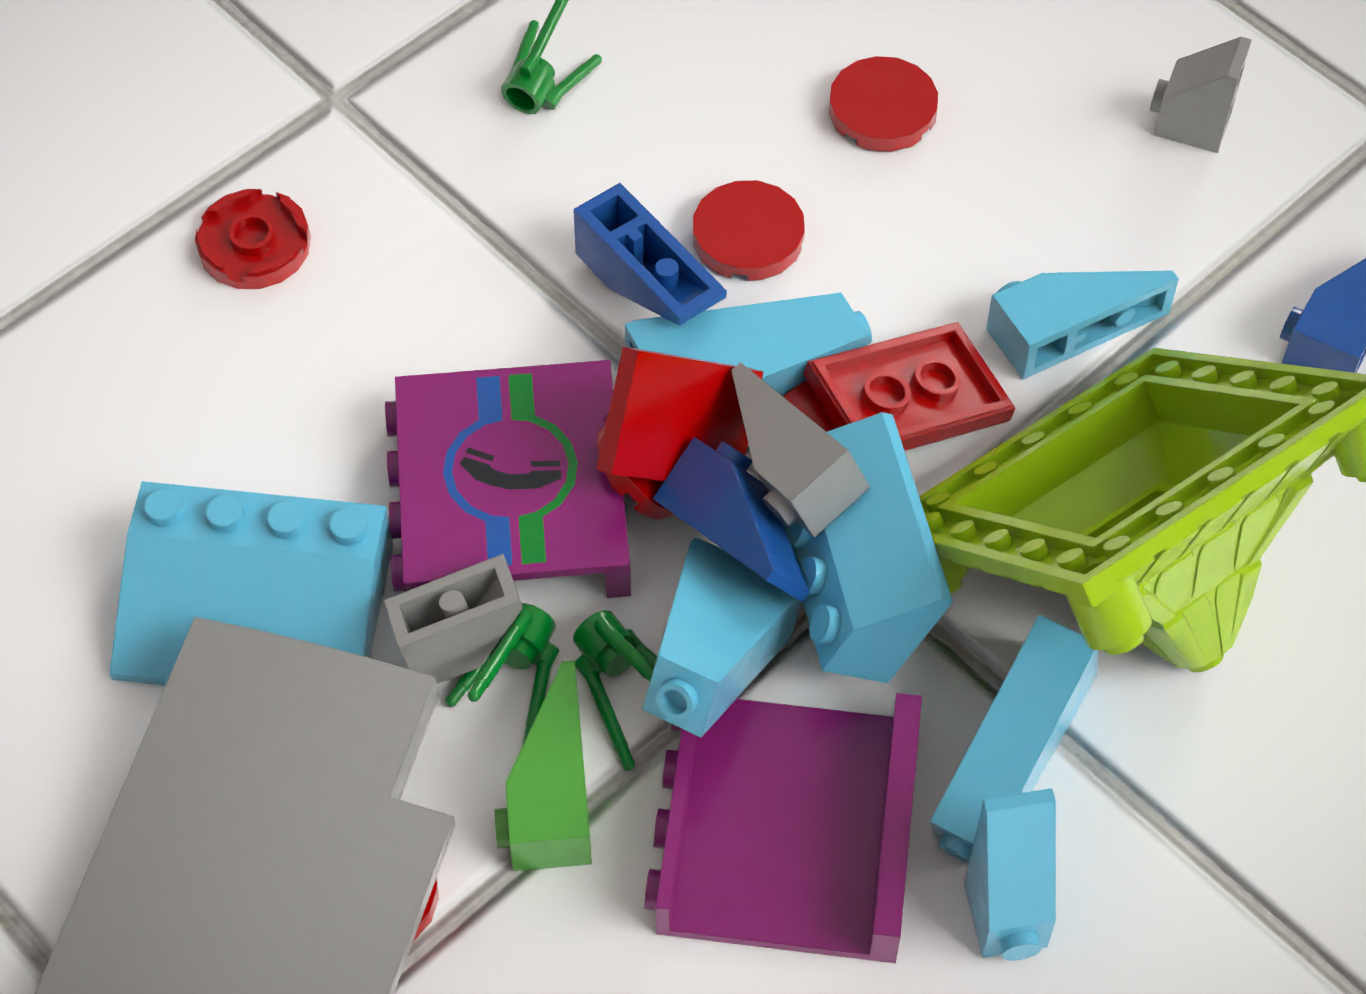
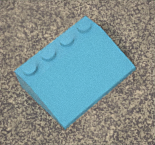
M142 481L127 532L109 673L111 679L164 685V676L171 674L195 617L265 631L370 658L393 549L387 507L383 505Z

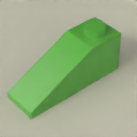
M575 660L561 662L505 783L507 808L494 809L497 848H510L513 871L592 864Z

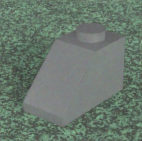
M1240 36L1177 59L1170 80L1167 81L1159 78L1151 101L1150 111L1159 113L1154 136L1218 153L1233 111L1252 39Z
M504 554L384 600L398 648L409 669L436 677L437 684L481 667L523 609Z

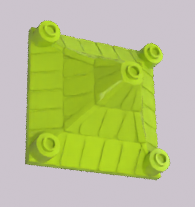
M1162 348L1150 349L919 496L950 593L955 592L961 587L963 583L962 578L968 573L969 567L981 569L987 573L1012 578L1015 581L1043 587L1046 590L1066 595L1086 645L1092 650L1105 651L1109 655H1117L1128 652L1142 644L1177 668H1186L1191 672H1203L1214 668L1222 662L1224 654L1235 643L1254 595L1262 567L1260 558L1314 482L1311 474L1334 456L1341 475L1356 477L1358 481L1366 482V374Z

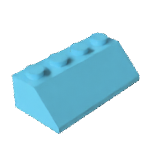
M881 412L827 432L849 450L870 488L815 538L796 521H793L788 527L784 524L783 526L810 591L803 603L810 625V637L815 644L822 671L889 683L950 607L953 600L892 414Z

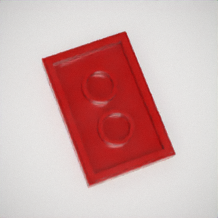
M959 322L810 360L807 362L803 373L836 428L881 412L892 414L904 451L1008 422L1011 420L1016 409Z
M623 346L596 470L610 475L665 481L694 437L714 450L717 449L721 441H724L745 455L748 440L731 371L736 365ZM747 367L762 379L764 371Z

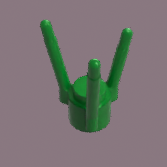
M555 0L537 38L539 22L536 20L530 21L511 71L501 86L503 98L514 109L522 113L536 114L542 106L549 110H554L562 96L602 62V57L599 54L593 55L555 86V70L541 56L569 0Z
M522 603L523 609L481 667L464 673L445 699V704L448 707H454L465 693L469 691L468 699L471 702H477L503 664L518 670H526L531 664L535 663L537 669L527 714L523 744L546 697L551 667L559 653L558 647L550 643L556 629L555 621L542 609L526 603Z
M603 610L585 619L573 635V643L582 653L575 661V667L588 684L623 768L626 771H631L635 767V762L599 674L605 672L607 676L614 677L622 674L632 666L643 678L650 682L657 655L646 647L631 629L626 630L612 611Z

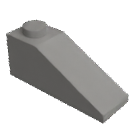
M740 362L731 371L754 470L768 490V493L762 500L782 524L788 527L793 521H796L815 538L870 488V485L848 449Z

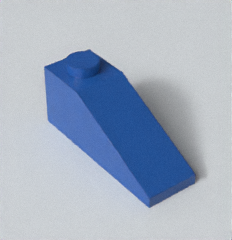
M621 183L614 185L573 209L575 254L610 290L678 326L726 298L727 290Z
M1366 258L1315 288L1304 310L1296 306L1292 308L1280 334V339L1289 342L1282 364L1353 373L1358 372L1366 356Z
M694 437L653 499L766 581L803 603L810 593L783 524L772 514L762 500L768 493L767 488L763 482L747 472L752 464V460L724 441H721L717 449L714 450Z

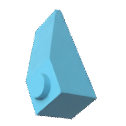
M1173 270L1040 273L1022 282L1012 281L992 295L986 330L1020 377L1026 379L1169 314L1179 278Z
M1052 788L983 799L964 882L982 958L1002 955V958L1005 960L1016 961L1038 954L1042 948L1048 947L1056 922V800Z

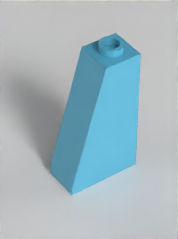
M841 292L706 310L680 326L663 317L639 319L625 324V347L731 365H738L741 362L746 367L764 371L762 380L783 397L787 392L807 381L803 373L808 361L867 346L872 342V333L867 319L861 311L854 312Z
M695 537L690 541L642 710L696 736L702 737L790 640L802 602L766 581L725 550Z
M1040 614L1038 615L930 820L933 834L941 837L937 846L949 855L969 864L983 799L1033 791L1097 676L1098 650L1089 648L1083 635Z

